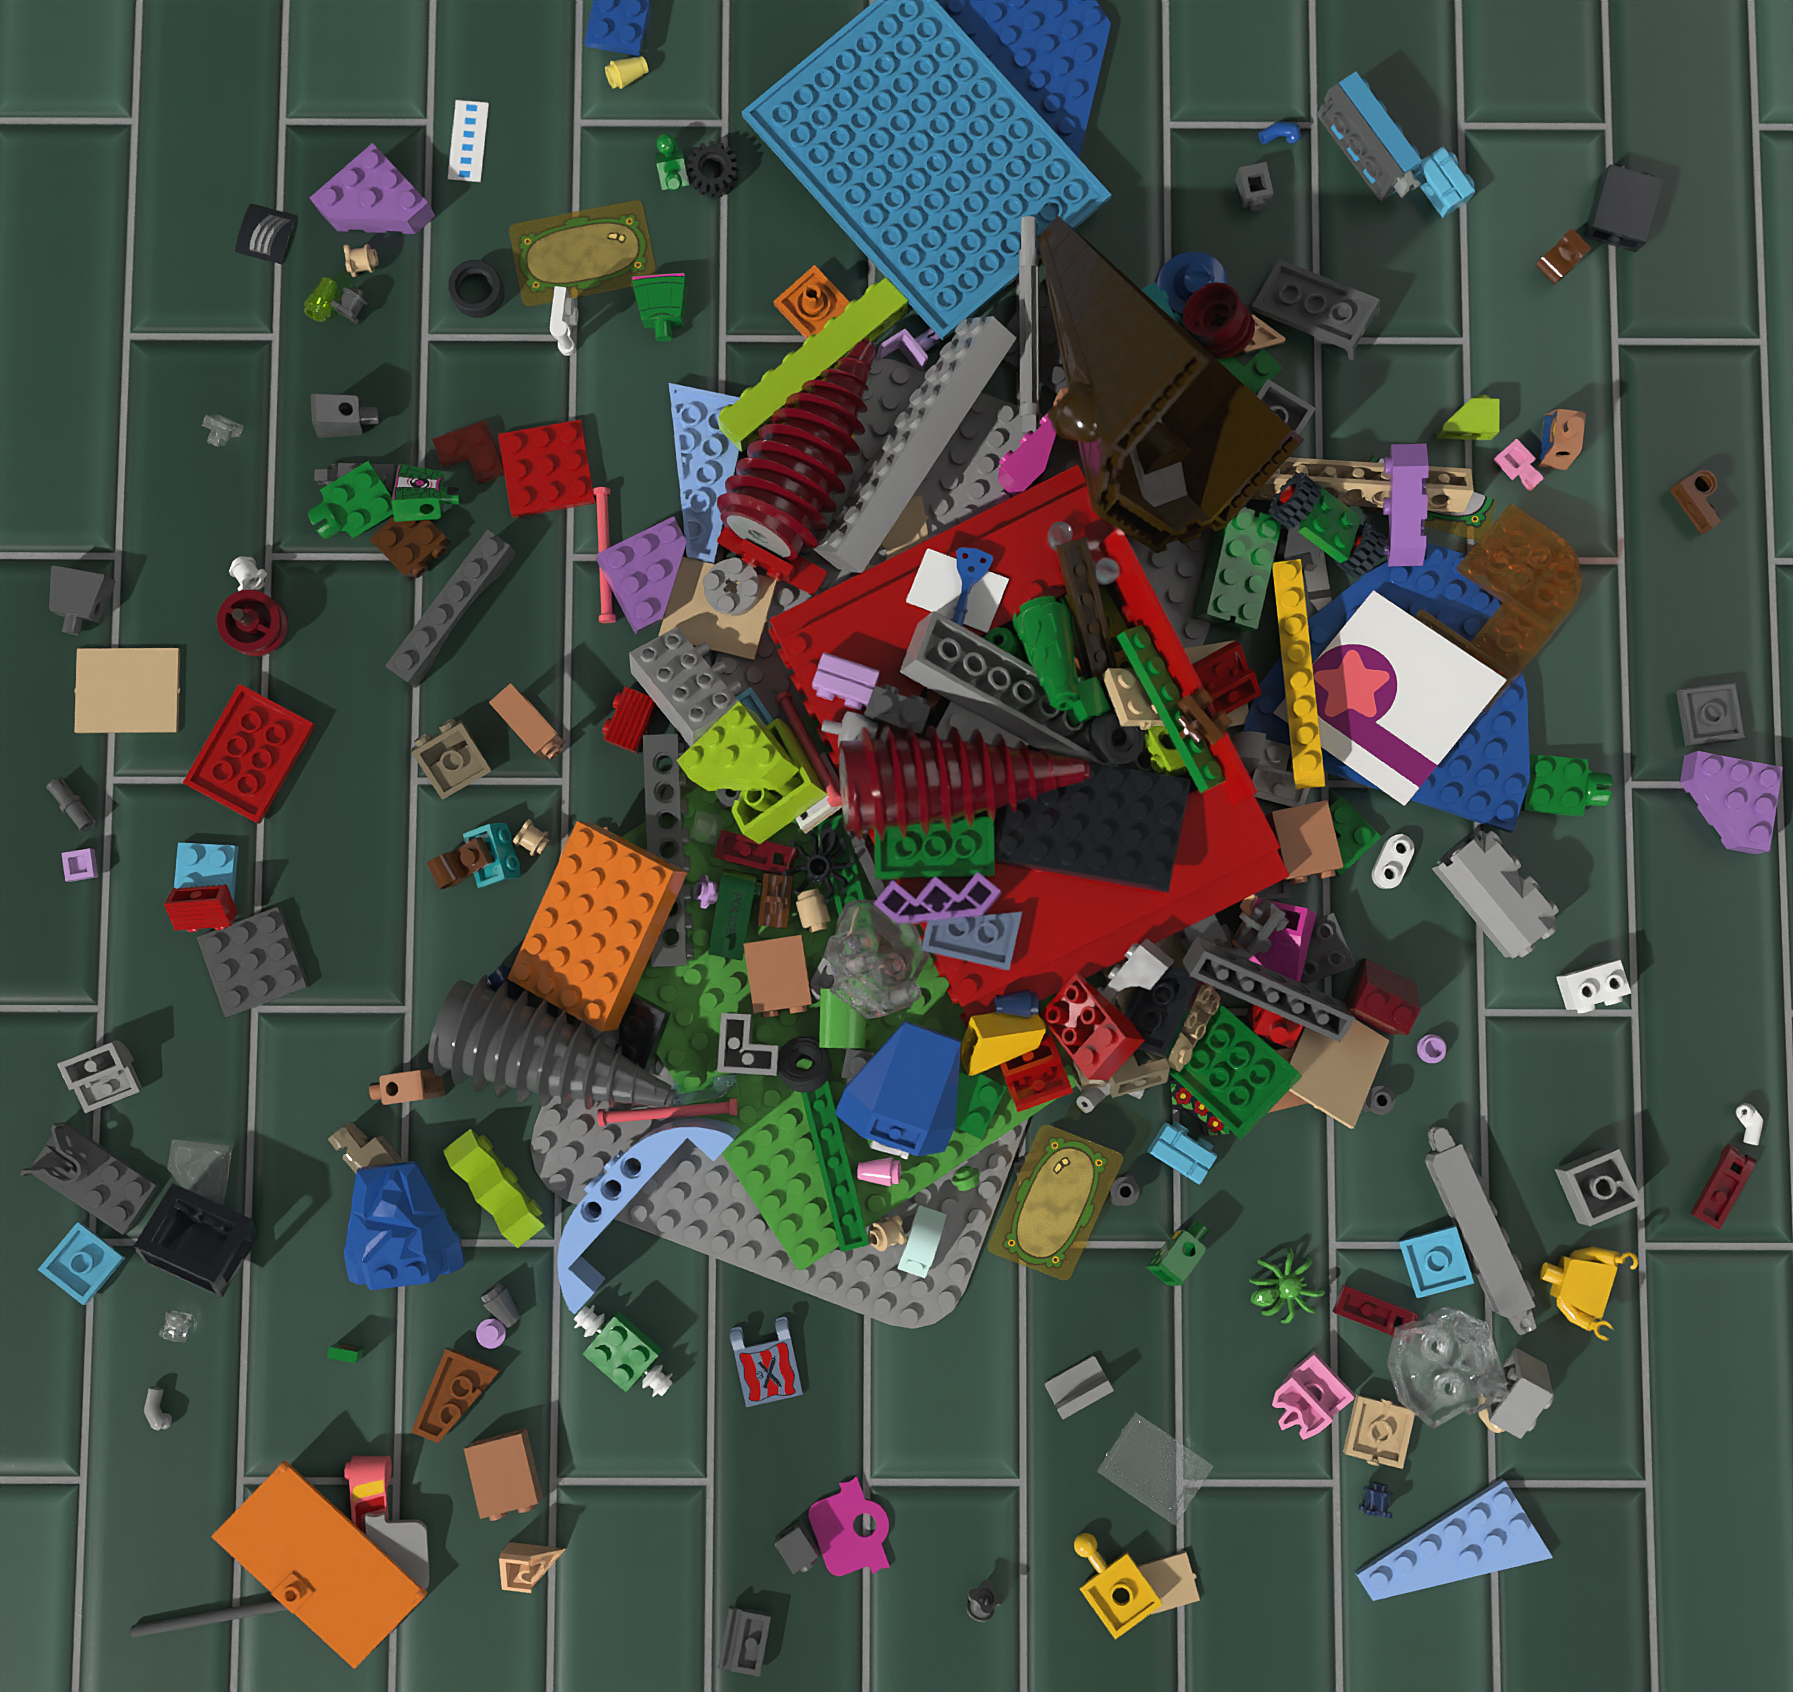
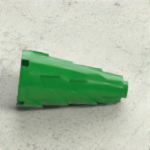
M1054 596L1034 598L1019 606L1021 612L1019 615L1014 613V629L1024 645L1028 659L1036 672L1040 686H1043L1050 705L1061 711L1068 710L1074 706V702L1078 699L1076 686L1078 676L1073 650L1074 627L1071 608L1063 598H1061V603H1057Z

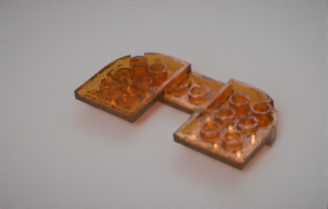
M1512 503L1509 504L1457 566L1456 571L1503 602L1472 641H1467L1423 609L1414 617L1507 680L1476 719L1488 712L1498 702L1564 623L1575 607L1582 587L1579 568L1580 561L1569 543Z

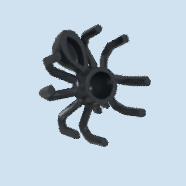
M831 827L822 831L820 842L814 831L810 830L807 832L813 839L812 857L800 843L794 840L790 841V845L796 848L808 861L807 864L798 865L782 872V875L786 877L801 870L808 871L803 883L798 888L793 889L792 894L795 895L802 892L812 877H814L812 883H816L819 879V885H822L823 880H825L829 889V896L824 900L826 904L834 898V887L829 876L843 883L842 893L849 890L847 879L833 870L850 868L856 863V860L851 856L850 861L847 863H833L845 852L847 841L841 838L840 844L842 845L840 849L829 857V854L838 846V835Z

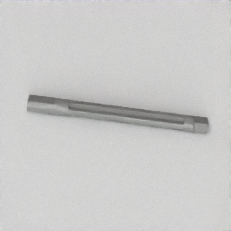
M1032 216L1021 217V249L1019 250L1020 417H1022L1023 434L1030 430L1033 432L1037 430V417L1040 416L1039 250L1036 249V218Z

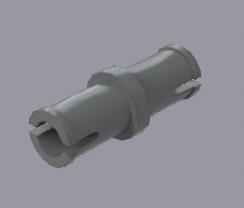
M59 777V779L55 778L48 783L46 788L59 802L60 810L70 816L81 832L91 829L96 824V819L84 807L83 799L80 795L73 793L62 777Z

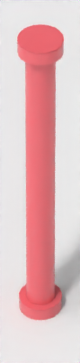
M607 487L593 489V494L596 496L599 553L610 548L608 517L610 488ZM599 566L601 615H599V622L614 623L616 622V615H613L612 589Z
M790 692L779 693L775 697V702L778 707H782L828 795L827 801L831 807L840 806V791L837 789L794 708Z
M732 1098L729 1102L664 1108L656 1107L607 1112L605 1109H598L597 1119L598 1125L602 1127L606 1126L607 1123L728 1113L731 1116H737L738 1102L736 1098Z

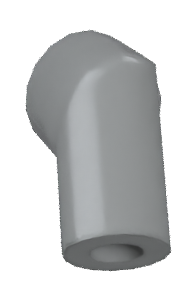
M150 1386L144 1406V1414L151 1428L158 1431L160 1428L168 1429L172 1422V1416L169 1413H162L160 1409L164 1388Z

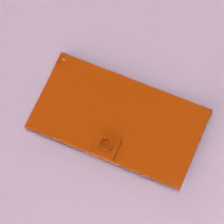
M286 1460L279 1464L274 1472L211 1536L260 1581L292 1614L300 1618L354 1669L428 1593Z

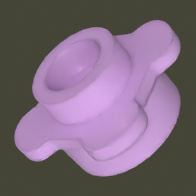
M703 874L700 876L699 882L695 884L693 898L700 902L701 908L706 909L709 904H714L717 901L719 892L717 882L709 881L708 875Z

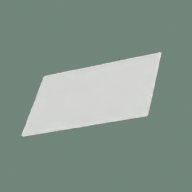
M927 549L906 602L931 612L936 611L944 617L952 619L954 606L957 605L962 589V581L957 570V559ZM971 566L968 570L969 572H973L975 568ZM987 571L986 575L974 584L970 591L967 602L968 612L965 615L963 624L988 632L1009 579Z

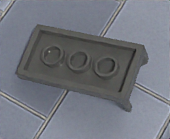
M1278 259L1254 301L1252 309L1261 315L1342 347L1347 351L1349 360H1354L1356 356L1355 348L1372 318L1378 317L1380 314V299Z
M54 1123L51 1126L53 1135L32 1166L22 1169L20 1175H34L122 1235L127 1234L160 1184L68 1123Z

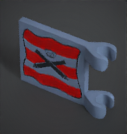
M786 1316L776 1319L775 1326L779 1339L746 1347L742 1328L740 1326L731 1328L730 1340L735 1354L746 1407L803 1395Z

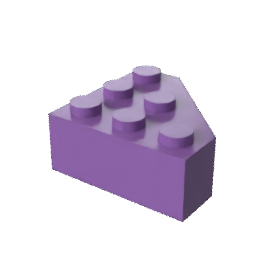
M373 143L310 197L318 211L337 231L349 232V229L373 233L402 231L404 234H416L435 217L429 203Z
M674 516L598 553L596 561L635 635L660 623L668 604L687 543Z
M1701 751L1684 755L1680 784L1698 804L1697 808L1709 825H1713L1721 836L1720 840L1726 849L1750 854L1770 851L1783 767Z

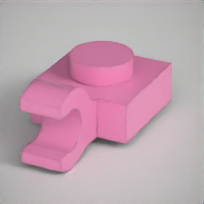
M1518 439L1513 441L1494 459V462L1512 480L1519 475L1522 483L1529 491L1544 479L1530 465L1536 458Z

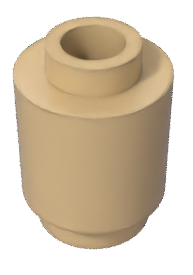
M818 888L797 894L798 901L796 906L803 929L809 928L810 933L826 929V923L830 922L831 919L826 903H824V895H820Z

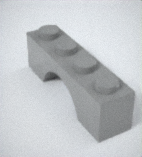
M1146 939L1140 945L1135 942L1124 955L1128 960L1123 967L1117 964L1107 978L1111 982L1107 987L1100 986L1097 989L1115 1007L1117 996L1122 989L1132 986L1151 989L1173 964L1174 960L1150 940Z

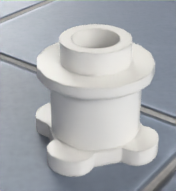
M241 556L236 558L229 569L230 575L235 577L240 583L238 591L258 590L265 585L264 578L267 576V573L264 569H257L256 561L252 557Z

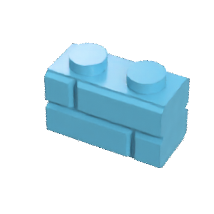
M1444 146L1424 158L1414 173L1420 182L1421 189L1442 218L1467 203L1475 193L1472 178L1468 174H1463L1458 167V159L1455 154L1447 152Z
M1176 1121L1172 1125L1165 1122L1147 1152L1195 1183L1200 1184L1217 1158V1154L1211 1151L1214 1146L1201 1137L1197 1141L1187 1136L1189 1130Z

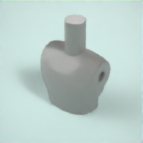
M846 712L841 723L824 719L821 731L838 734L839 748L840 741L857 740L862 726H865L871 738L875 739L878 722L861 714Z

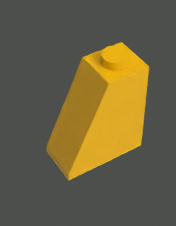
M1005 1013L971 1016L960 1047V1060L967 1075H976L1037 1049L1046 1032L1045 1022L1040 1018L1039 1014L1031 1015L1030 1018Z

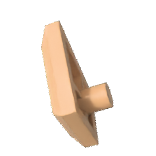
M1252 314L1255 320V332L1251 342L1243 350L1245 354L1285 342V337Z

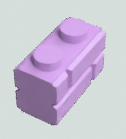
M823 652L812 687L814 690H817L816 695L821 698L833 701L835 696L844 699V705L861 710L862 706L867 707L873 689L877 686L880 671Z

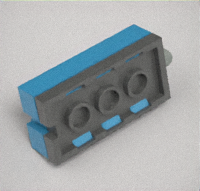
M1355 71L1330 88L1324 98L1325 103L1321 105L1317 116L1379 201L1382 202L1395 192L1402 198L1409 191L1419 187L1420 182L1414 173L1422 161L1417 148L1410 145L1403 136V130L1400 125L1394 123L1389 117L1385 105L1372 94L1368 82Z

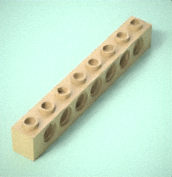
M1288 457L1251 499L1275 500L1274 496L1281 491V486H1285L1289 478L1292 480L1293 475H1298L1301 472L1345 505L1383 508V498L1389 496L1390 478L1389 474H1384V463ZM1429 466L1428 478H1426L1427 510L1464 513L1474 491L1471 469Z

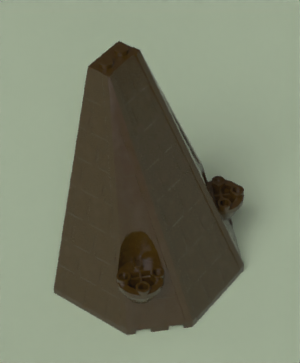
M1057 215L1047 229L1038 237V244L1068 392L1049 410L1048 419L1051 421L1053 430L1061 438L1073 439L1079 443L1092 510L1099 517L1157 554L1167 550L1166 544L1179 540L1181 544L1200 538V531L1210 527L1214 531L1225 528L1304 439L1088 240Z

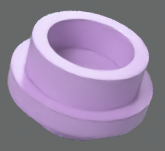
M1425 1035L1418 1041L1417 1053L1423 1061L1437 1063L1446 1054V1044L1437 1035Z
M486 1319L477 1328V1340L483 1347L496 1348L505 1340L506 1328L498 1319Z

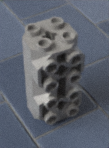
M1483 831L1476 832L1469 836L1471 841L1468 844L1464 843V841L1460 842L1437 861L1438 864L1434 865L1431 869L1504 957L1515 958L1519 955L1522 958L1535 948L1533 943L1540 937L1546 939L1557 930L1554 923L1556 922L1555 914L1559 912L1558 908L1551 900L1545 899L1538 891L1540 887L1533 878L1527 876L1523 879L1519 876L1517 870L1521 867L1520 862L1514 855L1507 854L1502 848V841L1497 834L1492 831L1488 834Z

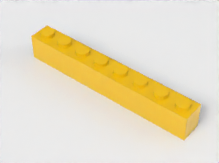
M1301 559L1274 562L1272 567L1296 789L1325 786Z

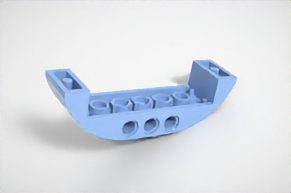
M686 1118L664 1124L640 1138L626 1153L620 1150L605 1165L604 1169L607 1173L605 1174L601 1171L586 1186L584 1190L588 1194L571 1214L559 1244L557 1261L559 1282L570 1311L575 1314L606 1279L581 1256L584 1250L686 1138L691 1140L712 1161H715L741 1131L736 1125L710 1118ZM633 1158L638 1159L641 1163V1166L636 1164ZM614 1180L618 1181L621 1184V1187L616 1185Z

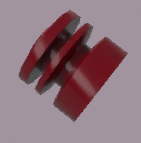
M1215 282L1204 285L1196 290L1187 300L1183 310V322L1187 330L1216 359L1234 357L1242 352L1253 338L1255 320L1235 289L1226 283Z

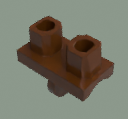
M1205 689L1196 692L1192 696L1188 694L1177 704L1188 716L1187 718L1185 715H1182L1177 720L1184 728L1178 735L1183 739L1189 734L1197 743L1203 738L1196 729L1197 727L1206 739L1214 745L1224 736L1222 733L1232 721L1222 710L1211 719L1203 712L1213 702Z
M764 873L759 926L788 928L793 876L784 877L783 875Z

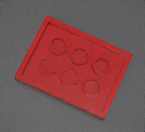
M239 684L183 783L248 819L261 824L316 724Z

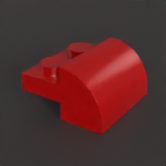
M1236 640L1192 664L1205 691L1211 696L1213 700L1212 705L1217 713L1222 710L1225 714H1228L1262 695L1255 672L1248 667L1242 646Z
M1051 1034L1042 1038L1037 1049L999 1064L1017 1112L1073 1093L1072 1086Z

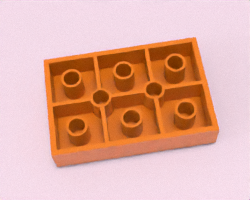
M577 821L507 979L542 999L547 998L548 1002L562 1010L566 1008L567 1013L581 1021L584 1020L585 1023L599 1031L617 1030L688 872L595 823Z

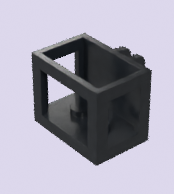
M172 1183L133 1247L143 1262L223 1298L256 1242L259 1233L251 1218Z

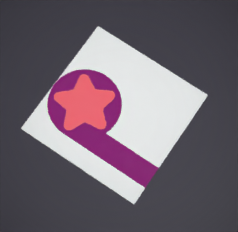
M1373 590L1312 665L1321 747L1405 806L1507 680ZM1285 698L1273 713L1289 724Z

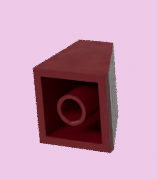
M1367 958L1363 959L1343 1000L1354 1017L1390 1035H1409L1421 1010L1416 983Z

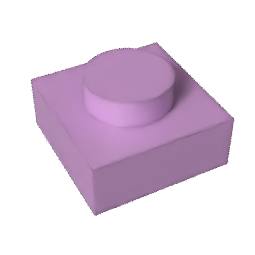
M88 848L62 853L65 881L73 882L98 877L94 849Z

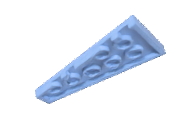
M669 383L684 535L687 541L686 555L690 559L715 564L720 545L717 542V538L724 527L720 518L721 513L717 507V498L727 493L725 481L730 476L736 474V464L740 456V450L719 429L718 417L725 406L728 404L733 405L740 398Z
M1501 1478L1364 1565L1355 1573L1370 1598L1374 1601L1553 1557L1506 1481Z

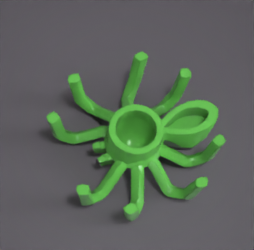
M1291 1247L1286 1249L1288 1256L1285 1274H1282L1276 1265L1264 1259H1258V1264L1273 1270L1278 1278L1256 1279L1251 1277L1249 1279L1250 1283L1256 1285H1275L1274 1288H1261L1254 1291L1251 1295V1302L1262 1307L1271 1306L1277 1297L1280 1296L1275 1307L1269 1311L1263 1310L1262 1315L1271 1316L1277 1313L1284 1301L1287 1300L1289 1315L1287 1318L1280 1320L1281 1323H1290L1294 1318L1295 1308L1293 1299L1305 1311L1309 1313L1316 1312L1315 1307L1308 1306L1299 1296L1300 1294L1312 1297L1325 1294L1323 1288H1320L1318 1291L1302 1289V1287L1307 1286V1283H1301L1305 1278L1304 1276L1298 1278V1276L1311 1266V1256H1306V1262L1290 1274L1294 1257Z

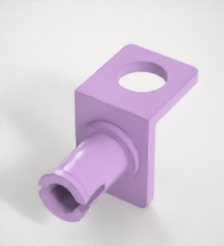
M931 328L915 339L906 329H903L881 343L876 358L880 360L899 348L914 368L921 372L928 360L925 352L940 343V338L937 334L931 337V334L935 333Z

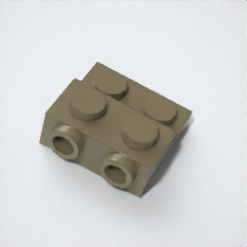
M452 718L439 726L441 731L433 736H430L429 733L420 736L414 741L416 746L411 751L442 800L492 771L462 719L455 722Z

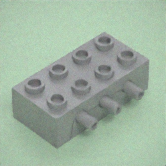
M676 627L629 652L630 669L632 675L691 747L738 702L734 695L742 691V685L739 681H735L726 686L718 676L726 671L725 664L720 661L709 666L702 657L710 652L709 645L703 642L694 647L681 630Z

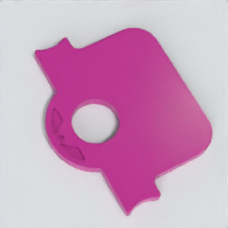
M857 1476L849 1481H840V1492L820 1499L811 1505L809 1520L826 1567L831 1574L843 1576L863 1567H869L872 1574H874L879 1569L890 1567L882 1545L889 1530L888 1515L879 1503L865 1499ZM863 1513L870 1514L876 1521L874 1532L867 1536L859 1535L853 1527L854 1519Z

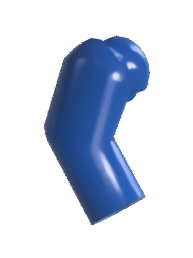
M1278 121L1260 131L1258 136L1261 143L1266 145L1279 136H1286L1288 143H1295L1301 139L1302 134L1299 131L1301 128L1297 123Z

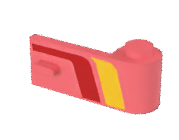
M353 1456L351 1462H347L345 1466V1479L349 1480L352 1522L365 1535L366 1513L380 1514L385 1512L386 1519L389 1520L387 1487L390 1483L392 1472L390 1456Z

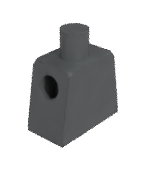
M311 394L312 423L318 438L362 435L363 424H379L378 407H362L359 396Z
M52 565L49 609L51 612L65 617L62 632L80 635L83 620L98 623L102 618L116 581L104 574Z

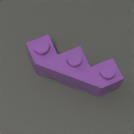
M1427 444L1391 445L1390 456L1384 458V474H1389L1390 490L1389 496L1383 498V515H1388L1389 530L1386 541L1387 546L1383 548L1385 551L1382 555H1387L1388 566H1423L1426 551L1424 529L1425 519H1427L1428 494H1426V478H1428L1429 471Z
M977 872L959 895L937 877H934L917 899L913 898L892 880L873 904L896 923L902 925L934 920L982 917L1002 893Z

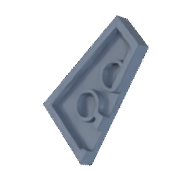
M1022 912L928 921L921 950L1009 970Z

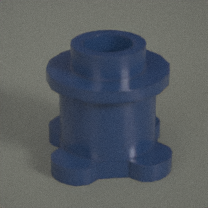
M1371 1481L1370 1486L1363 1487V1490L1366 1491L1364 1504H1359L1358 1509L1364 1511L1367 1515L1392 1518L1393 1513L1388 1511L1393 1492L1388 1490L1387 1484Z

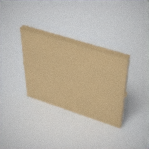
M682 557L659 636L678 627L693 646L706 642L712 651L755 661L765 624L768 622L767 617L778 581L770 577L758 575L761 581V589L757 604L749 612L740 616L723 615L712 608L704 594L703 579L715 564ZM729 582L726 593L731 591L735 594L738 591L736 587L739 585V582Z
M77 649L76 688L74 690L76 693L74 732H178L179 693L181 691L179 687L180 649Z
M1356 1019L1341 1042L1303 1026L1288 1061L1290 1065L1300 1072L1302 1078L1289 1091L1313 1105L1314 1108L1320 1109L1345 1126L1353 1129L1389 1040Z

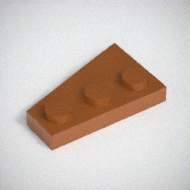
M449 1347L446 1348L411 1432L439 1443L501 1369Z

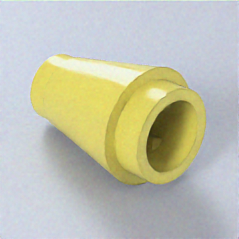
M640 56L610 61V65L605 66V72L613 89L617 87L622 89L645 73H648V66L644 57Z

